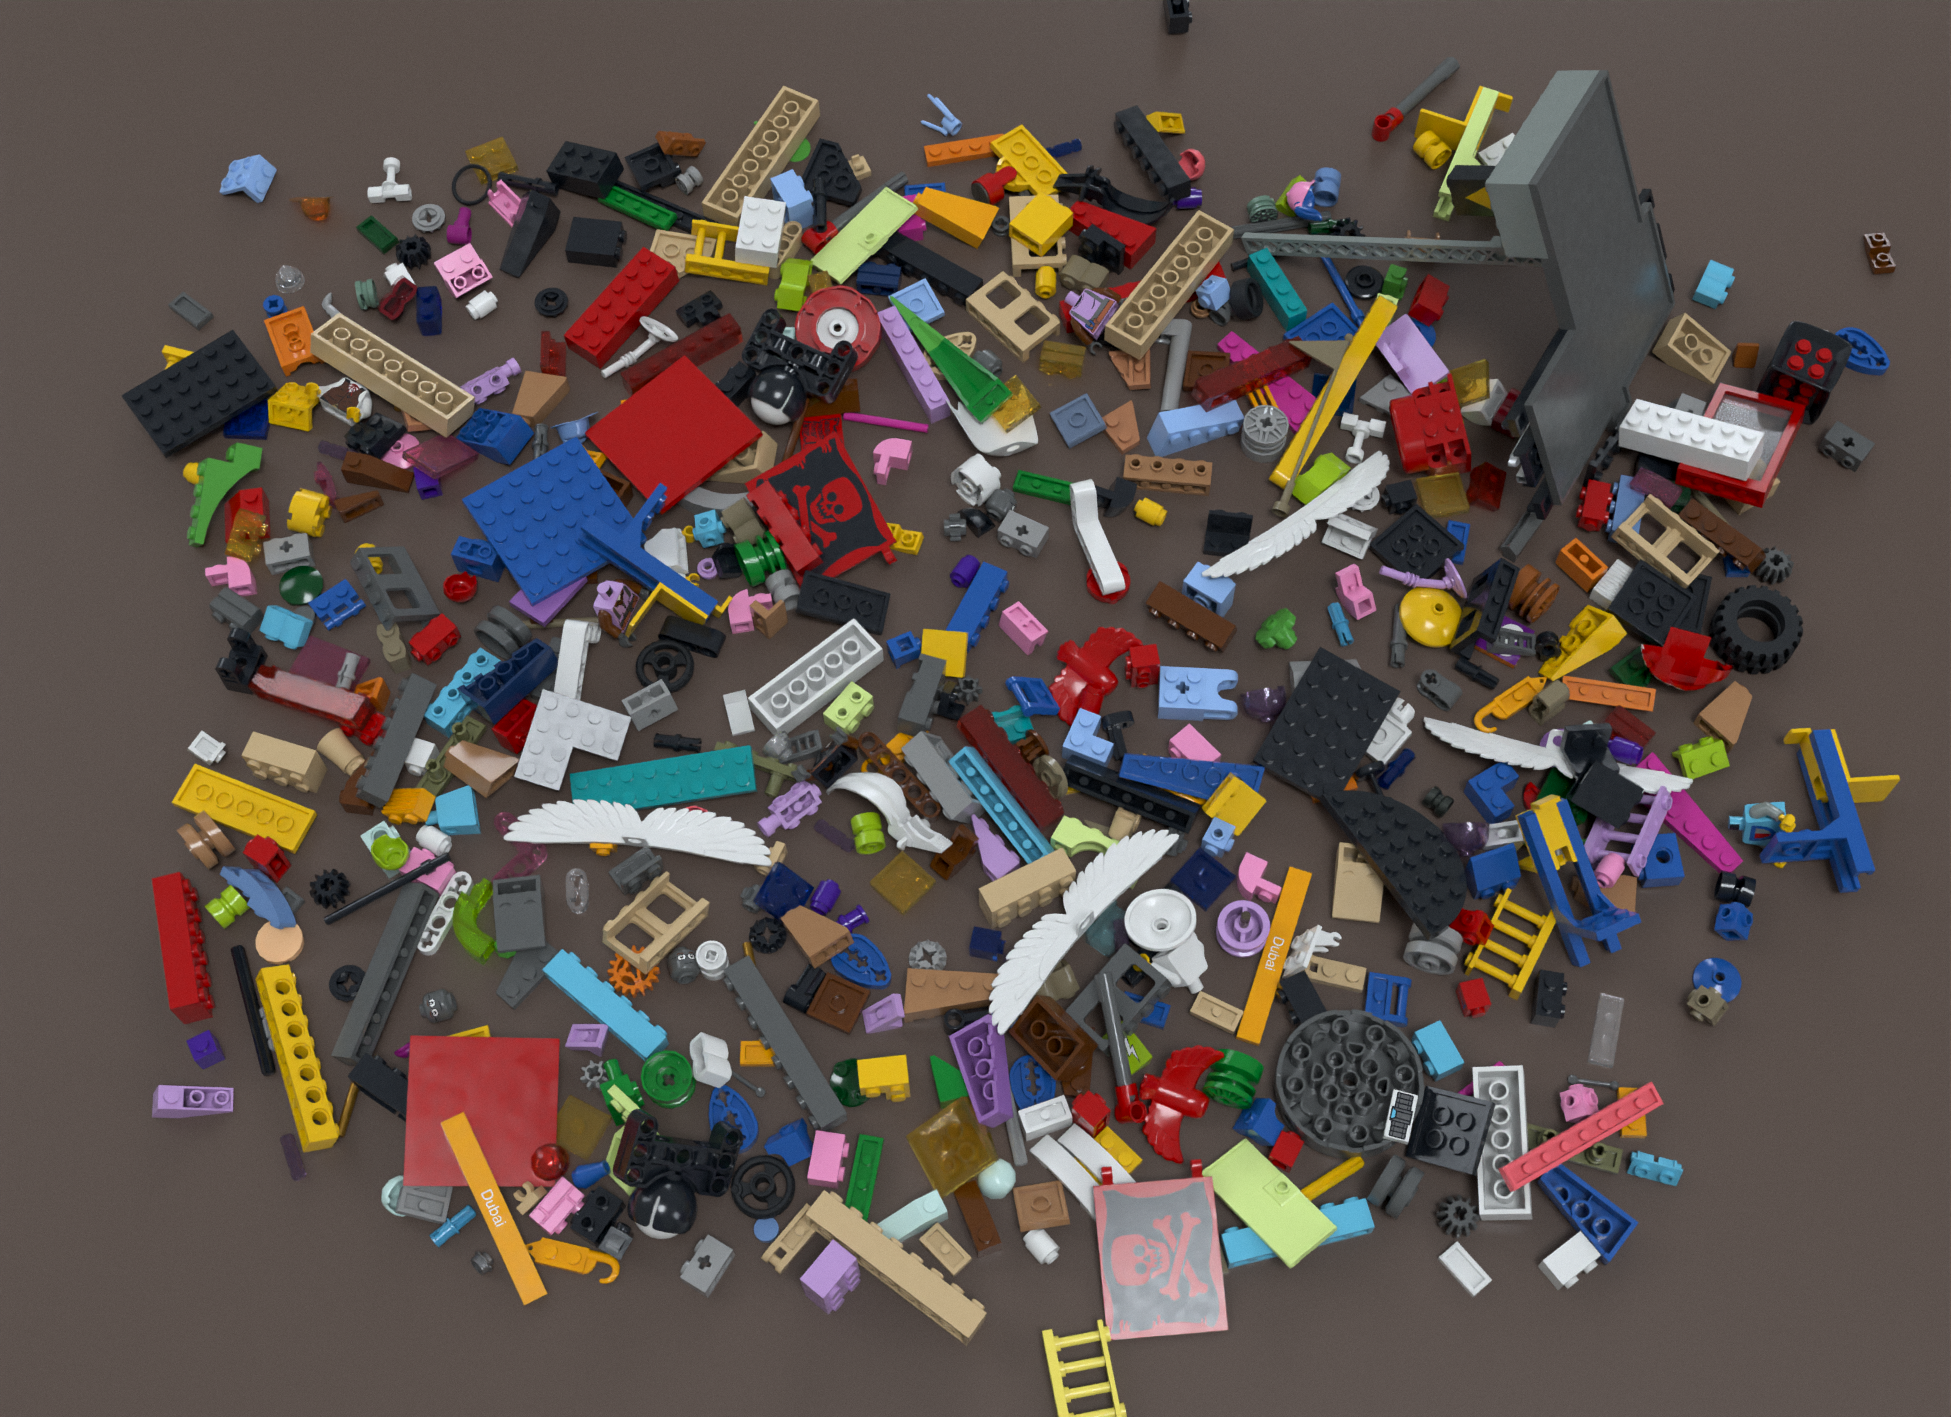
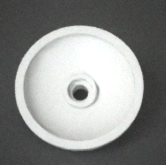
M1155 889L1139 895L1131 902L1125 913V928L1128 936L1135 944L1150 951L1175 949L1184 944L1192 936L1196 928L1197 918L1193 904L1181 893L1169 889Z

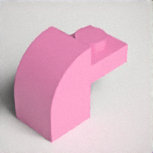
M891 438L882 441L876 446L873 451V458L875 464L874 475L877 476V484L886 485L891 467L908 470L913 453L912 441Z
M227 557V565H215L205 568V575L211 586L229 584V589L241 597L257 594L256 579L244 560L237 557Z
M1352 564L1335 573L1338 587L1335 588L1337 596L1350 615L1359 620L1377 611L1373 593L1363 586L1360 570L1357 565Z
M746 589L734 595L728 606L732 634L754 631L750 605L757 600L767 610H770L773 607L771 593H759L749 597L748 590Z
M1246 852L1237 876L1239 892L1248 901H1251L1255 894L1264 902L1276 904L1282 887L1262 879L1268 862Z

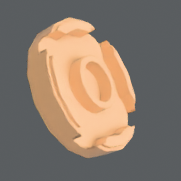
M269 921L258 931L255 940L256 949L262 959L275 965H281L296 959L304 946L303 932L298 924L295 927L277 929L271 926Z

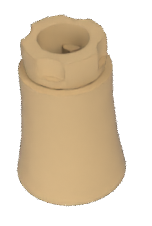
M340 728L327 733L317 746L319 753L327 757L345 774L350 776L365 761L363 755L353 746Z

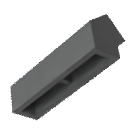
M1526 510L1500 546V549L1503 551L1502 556L1515 563L1544 520L1537 519L1535 513Z

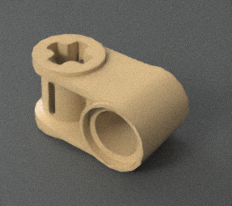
M1119 807L1115 812L1109 829V836L1119 841L1125 836L1130 838L1136 832L1142 815L1134 814Z

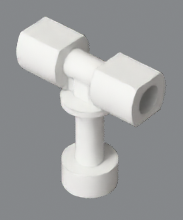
M393 157L386 158L383 170L387 172V181H384L382 186L368 187L370 203L385 202L386 198H396L397 201L411 200L412 190L410 185H398L395 182V174L400 171V161Z
M1344 412L1340 429L1352 431V434L1355 436L1353 447L1347 449L1345 459L1353 464L1362 462L1364 451L1361 449L1363 440L1367 439L1369 435L1383 438L1386 421L1372 418L1370 422L1358 420V415Z

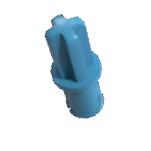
M1331 603L1328 606V611L1333 622L1332 629L1336 630L1340 645L1348 646L1347 641H1349V644L1354 642L1348 627L1349 620L1345 618L1340 603Z
M467 1205L451 1219L446 1218L447 1221L430 1234V1238L438 1247H441L449 1238L456 1233H460L459 1230L476 1216V1211L470 1205Z

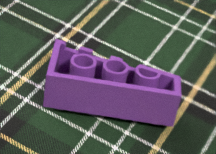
M987 1014L950 1035L949 1038L978 1123L994 1128L1013 1118L1005 1037L1004 1034H998V1024L993 1026L992 1015Z

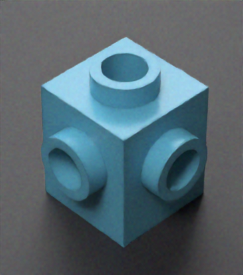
M715 509L694 515L695 528H693V535L696 541H700L703 548L724 543L723 533H726V527Z

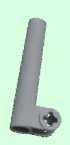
M1172 319L1161 333V338H1157L1155 341L1158 344L1170 345L1160 412L1175 410L1179 406L1192 331V323L1185 319Z

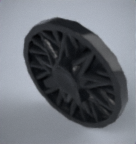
M1367 265L1356 266L1347 273L1345 285L1349 293L1355 298L1363 300L1372 299L1382 292L1384 279L1380 271L1374 267Z

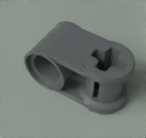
M1432 669L1425 670L1417 684L1418 692L1443 711H1449L1463 694L1462 689L1457 684L1449 681Z

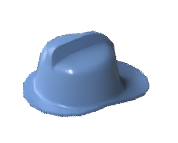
M598 412L576 421L555 425L551 429L557 430L563 443L574 437H577L582 443L587 439L585 432L589 429V416Z

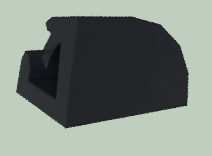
M969 507L957 512L960 513L961 519H966V525L977 538L995 527L991 519L979 509Z

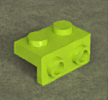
M1713 736L1701 738L1699 743L1694 745L1691 743L1678 747L1679 750L1672 752V756L1679 759L1683 777L1695 779L1730 766L1723 740L1714 739Z

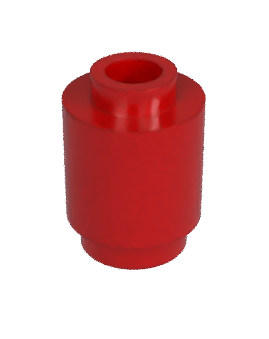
M1087 683L1086 687L1083 688L1078 710L1082 708L1099 715L1105 696L1103 692L1104 687L1095 683Z

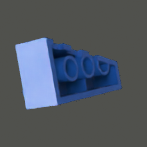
M1562 1164L1544 1173L1537 1182L1576 1232L1581 1231L1600 1253L1599 1260L1604 1266L1611 1261L1639 1223Z

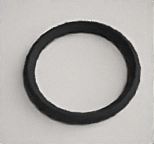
M469 164L462 167L455 174L452 181V193L455 199L464 205H476L482 202L488 196V190H491L492 187L489 171L478 164ZM471 168L482 170L488 180L485 193L474 201L461 199L456 191V182L459 176Z

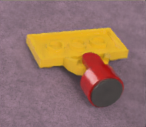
M1021 124L991 142L990 148L1000 158L994 174L986 173L971 184V192L975 201L995 205L1004 199V190L1006 189L1013 192H1022L1029 189L1034 196L1039 192L1045 195H1056L1061 192L1053 188L1059 174L1068 173Z

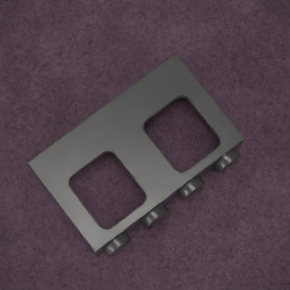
M404 546L358 548L350 564L386 631H389L395 622L419 620L423 628H425L433 618L440 615L437 606ZM368 557H390L388 563L394 574H377ZM403 590L412 608H395L386 591Z
M1126 943L1098 973L1113 972L1119 1015L1123 1017L1121 1025L1124 1039L1127 1035L1131 1036L1135 1033L1138 1023L1153 1012L1154 1005L1159 999L1162 1000L1169 994L1170 987L1172 986L1163 974ZM1133 965L1138 966L1155 981V986L1139 1003L1134 1002L1117 987V982ZM1094 978L1068 1007L1066 1012L1098 1044L1097 1047L1109 1057L1111 1055L1109 1040L1100 1037L1085 1023V1018L1099 1003Z

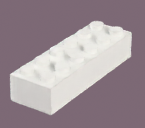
M1636 399L1619 427V446L1747 481L1763 453L1765 433Z
M853 618L748 697L750 710L780 740L841 694L851 681L855 683L883 662V649Z
M1523 1065L1473 1067L1474 1097L1496 1104L1477 1170L1479 1215L1482 1221L1533 1220L1531 1183L1529 1182L1519 1189L1510 1192L1498 1170L1529 1151Z

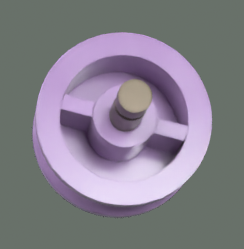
M1239 900L1228 904L1221 911L1216 926V938L1219 945L1225 952L1235 957L1245 958L1259 953L1265 946L1270 931L1269 917L1262 907L1251 901Z

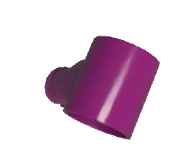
M461 207L457 220L453 225H448V243L463 245L471 243L472 230L469 221L472 212L469 208Z

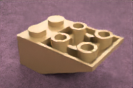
M1340 842L1336 852L1332 918L1379 923L1384 883L1354 844Z

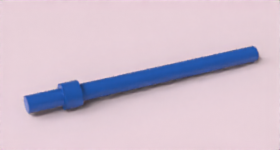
M1320 257L1350 310V317L1354 324L1360 327L1365 315L1355 304L1331 258Z

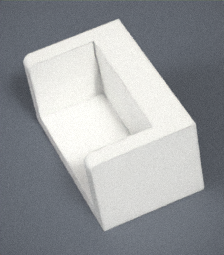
M1064 1095L1018 1111L1019 1124L1026 1142L1072 1126L1073 1117Z

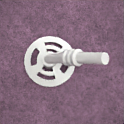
M641 317L640 323L649 332V338L633 352L629 351L624 356H621L620 360L601 371L602 376L607 378L623 367L628 368L629 365L631 366L633 363H636L637 359L655 345L656 342L660 340L676 342L678 336L664 324L649 317Z

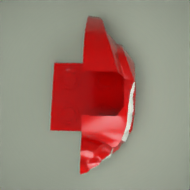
M1675 627L1670 628L1663 647L1641 645L1642 657L1650 673L1657 680L1680 690L1705 688L1708 684L1727 678L1733 669V666L1727 663L1723 665L1717 660L1712 661L1704 658L1711 637Z

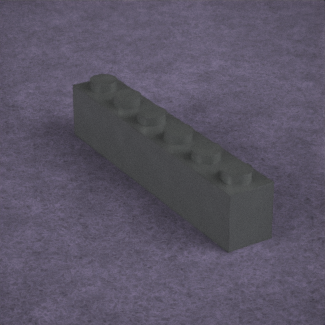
M411 673L407 678H402L397 688L400 691L399 695L394 697L389 706V709L392 710L389 717H385L381 725V729H383L382 735L378 736L373 744L374 754L373 756L370 755L365 762L364 768L367 769L365 775H361L357 781L356 788H358L356 797L379 808L388 802L437 684L414 673Z

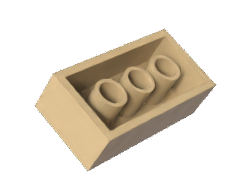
M1062 847L979 888V906L992 929L997 926L999 928L1004 927L1011 922V919L1018 916L1024 917L1032 909L1038 906L1044 907L1060 895L1063 897L1066 890L1069 892L1071 883L1076 880V870Z

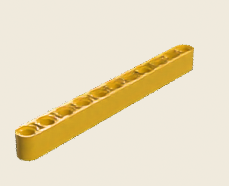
M1381 295L1373 303L1346 349L1298 474L1398 307ZM1331 375L1269 477V481L1283 490L1287 481H1290Z

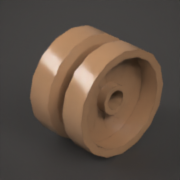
M203 810L194 817V822L201 831L197 833L190 824L185 823L177 829V832L184 839V844L197 860L200 859L206 868L210 870L219 863L212 849L216 848L224 857L229 856L236 849Z

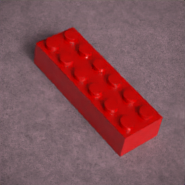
M643 247L563 335L568 349L601 369L641 324L640 318L643 316L648 317L680 281L676 267Z
M181 872L152 878L170 1010L184 1025L212 1018V1009L215 1008L213 996L209 995L208 987H211L212 983L205 965H208V957L202 947V944L205 943V936L199 926V922H202V915L196 906V901H199L198 891L196 887L191 886L190 880L186 879Z

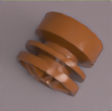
M1527 564L1519 571L1508 607L1514 610L1522 604L1519 615L1524 617L1528 614L1526 620L1532 624L1552 606L1559 593L1560 586L1556 583L1550 586V578H1546L1539 584L1541 572L1531 564Z

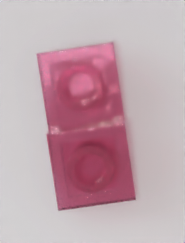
M317 462V471H314L315 482L320 485L323 493L329 497L332 509H336L334 500L340 499L338 490L327 468L322 462Z
M1642 467L1630 482L1631 489L1646 495L1651 494L1661 500L1663 505L1668 508L1674 505L1683 492L1674 483Z

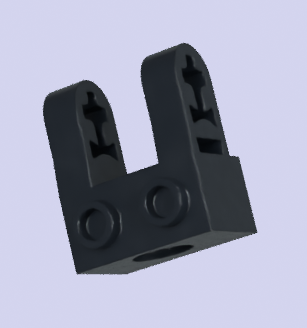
M231 628L227 638L232 648L229 652V658H219L215 670L227 690L253 695L268 655L262 646L255 643L249 632L240 628Z

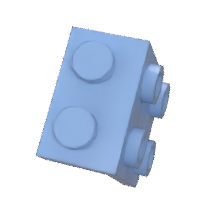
M260 154L234 160L229 165L227 176L221 182L222 186L219 192L222 195L244 191L255 202H263L277 169Z

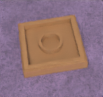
M1060 1181L1013 1188L1020 1232L1070 1224L1063 1186Z

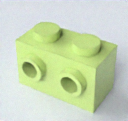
M851 681L823 713L824 723L837 731L836 727H840L848 735L854 733L864 716L868 717L874 709L873 696Z

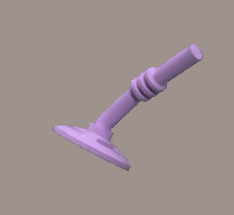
M1449 558L1445 559L1446 576L1442 580L1419 578L1418 575L1413 573H1403L1383 565L1379 571V574L1402 581V584H1407L1409 587L1412 585V588H1416V586L1435 589L1447 588V590L1452 588L1461 598H1467V592L1462 579Z

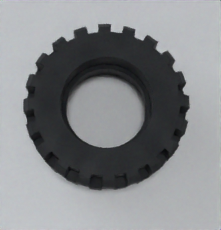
M1748 585L1746 589L1739 587L1734 592H1730L1725 596L1711 619L1709 637L1712 638V647L1714 649L1717 648L1716 654L1720 659L1724 658L1728 665H1734L1738 671L1744 672L1747 670L1749 674H1758L1761 671L1762 674L1770 673L1772 669L1778 670L1784 663L1788 662L1801 641L1803 620L1800 615L1797 616L1799 610L1796 605L1792 606L1790 604L1792 600L1787 596H1781V592L1776 589L1772 591L1768 589L1769 587L1762 585L1760 588H1756V585ZM1750 617L1764 622L1773 632L1774 640L1759 642L1750 639L1741 631L1737 620Z

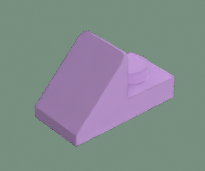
M893 993L862 1011L867 1034L903 1026L902 1018L905 1015L900 994Z
M572 1024L565 1047L570 1050H588L602 1057L609 1037L608 1026L606 1024Z

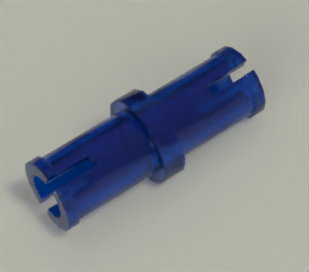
M1404 748L1394 761H1390L1386 771L1377 779L1381 788L1388 790L1398 777L1404 775L1407 766L1416 758L1412 750Z

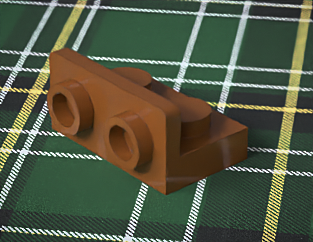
M658 131L655 136L663 152L669 155L698 157L706 144L704 139L694 138L690 133Z

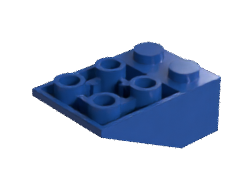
M479 408L473 413L469 422L460 430L455 440L495 462L510 465L534 432L520 415Z

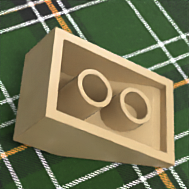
M1686 313L1669 320L1652 351L1667 365L1710 385L1715 383L1731 354L1727 347Z
M762 431V437L714 473L707 481L745 484L774 467L778 444L767 433Z

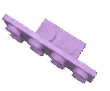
M1404 314L1386 327L1376 343L1378 349L1411 394L1418 388L1428 386L1430 381L1433 382V385L1437 384L1447 377V374H1450L1449 370L1407 314Z

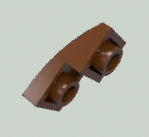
M1885 233L1864 234L1865 251L1873 274L1894 273L1896 265L1889 253L1891 244Z

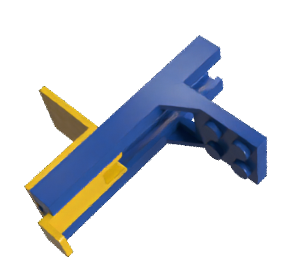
M659 483L622 534L591 514L581 527L583 534L578 538V541L652 591L646 602L629 623L625 634L628 638L656 600L683 619L705 625L712 614L720 619L733 599L731 596H728L720 607L717 605L718 601L640 547L641 530L646 531L653 521L654 513H660L667 499L665 495L667 487Z
M1811 728L1790 729L1783 741L1784 744L1800 745V749L1796 754L1820 831L1805 829L1799 832L1786 833L1785 831L1775 833L1759 855L1761 863L1829 859L1839 893L1858 892L1861 888L1858 875L1860 873L1872 875L1875 872V867L1854 803L1883 801L1900 781L1899 775L1850 778L1835 729L1811 731Z
M1549 795L1530 803L1531 809L1515 815L1530 855L1518 861L1519 868L1539 874L1572 965L1582 967L1591 963L1581 936L1595 941L1602 940L1605 950H1609V953L1622 949L1617 933L1641 923L1640 916L1636 912L1628 911V909L1617 908L1600 891L1567 799L1560 798L1557 795ZM1567 861H1571L1574 864L1592 916L1586 917L1582 921L1574 919L1557 873L1560 866L1565 865Z

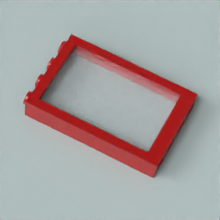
M1720 383L1703 417L1765 433L1763 453L1747 481L1680 463L1677 468L1675 484L1762 508L1803 422L1806 405Z

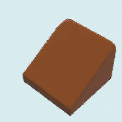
M1737 343L1732 354L1733 366L1735 368H1754L1757 361L1759 343Z

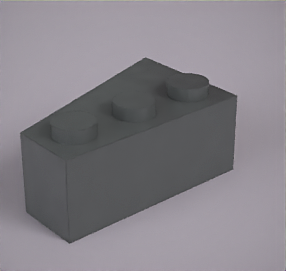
M920 653L918 659L919 671L918 673H913L912 680L914 682L910 691L906 693L897 725V732L914 737L920 731H931L934 721L932 717L934 714H938L941 692L946 685L947 660Z

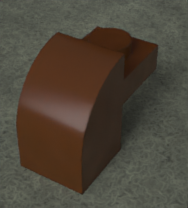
M963 824L959 825L950 839L953 844L943 853H936L930 867L946 881L949 880L973 857L976 852L974 848L979 838Z

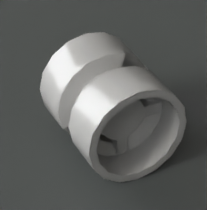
M784 569L770 575L765 581V586L769 593H771V596H773L774 603L776 604L779 600H783L786 611L796 608L800 588L796 585L791 571Z

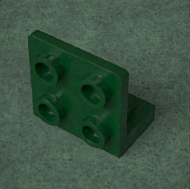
M1553 767L1546 777L1535 801L1549 795H1557L1560 798L1567 799L1575 823L1579 826L1585 822L1589 812L1566 797L1576 780L1567 777L1556 767Z

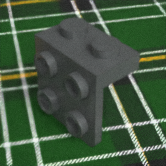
M643 847L608 873L624 896L629 893L632 895L643 887L641 884L647 880L653 881L654 878L662 874L663 862L660 855L655 857L649 847Z

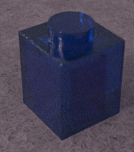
M974 926L969 946V956L997 961L999 954H1003L1006 940H1002V931Z

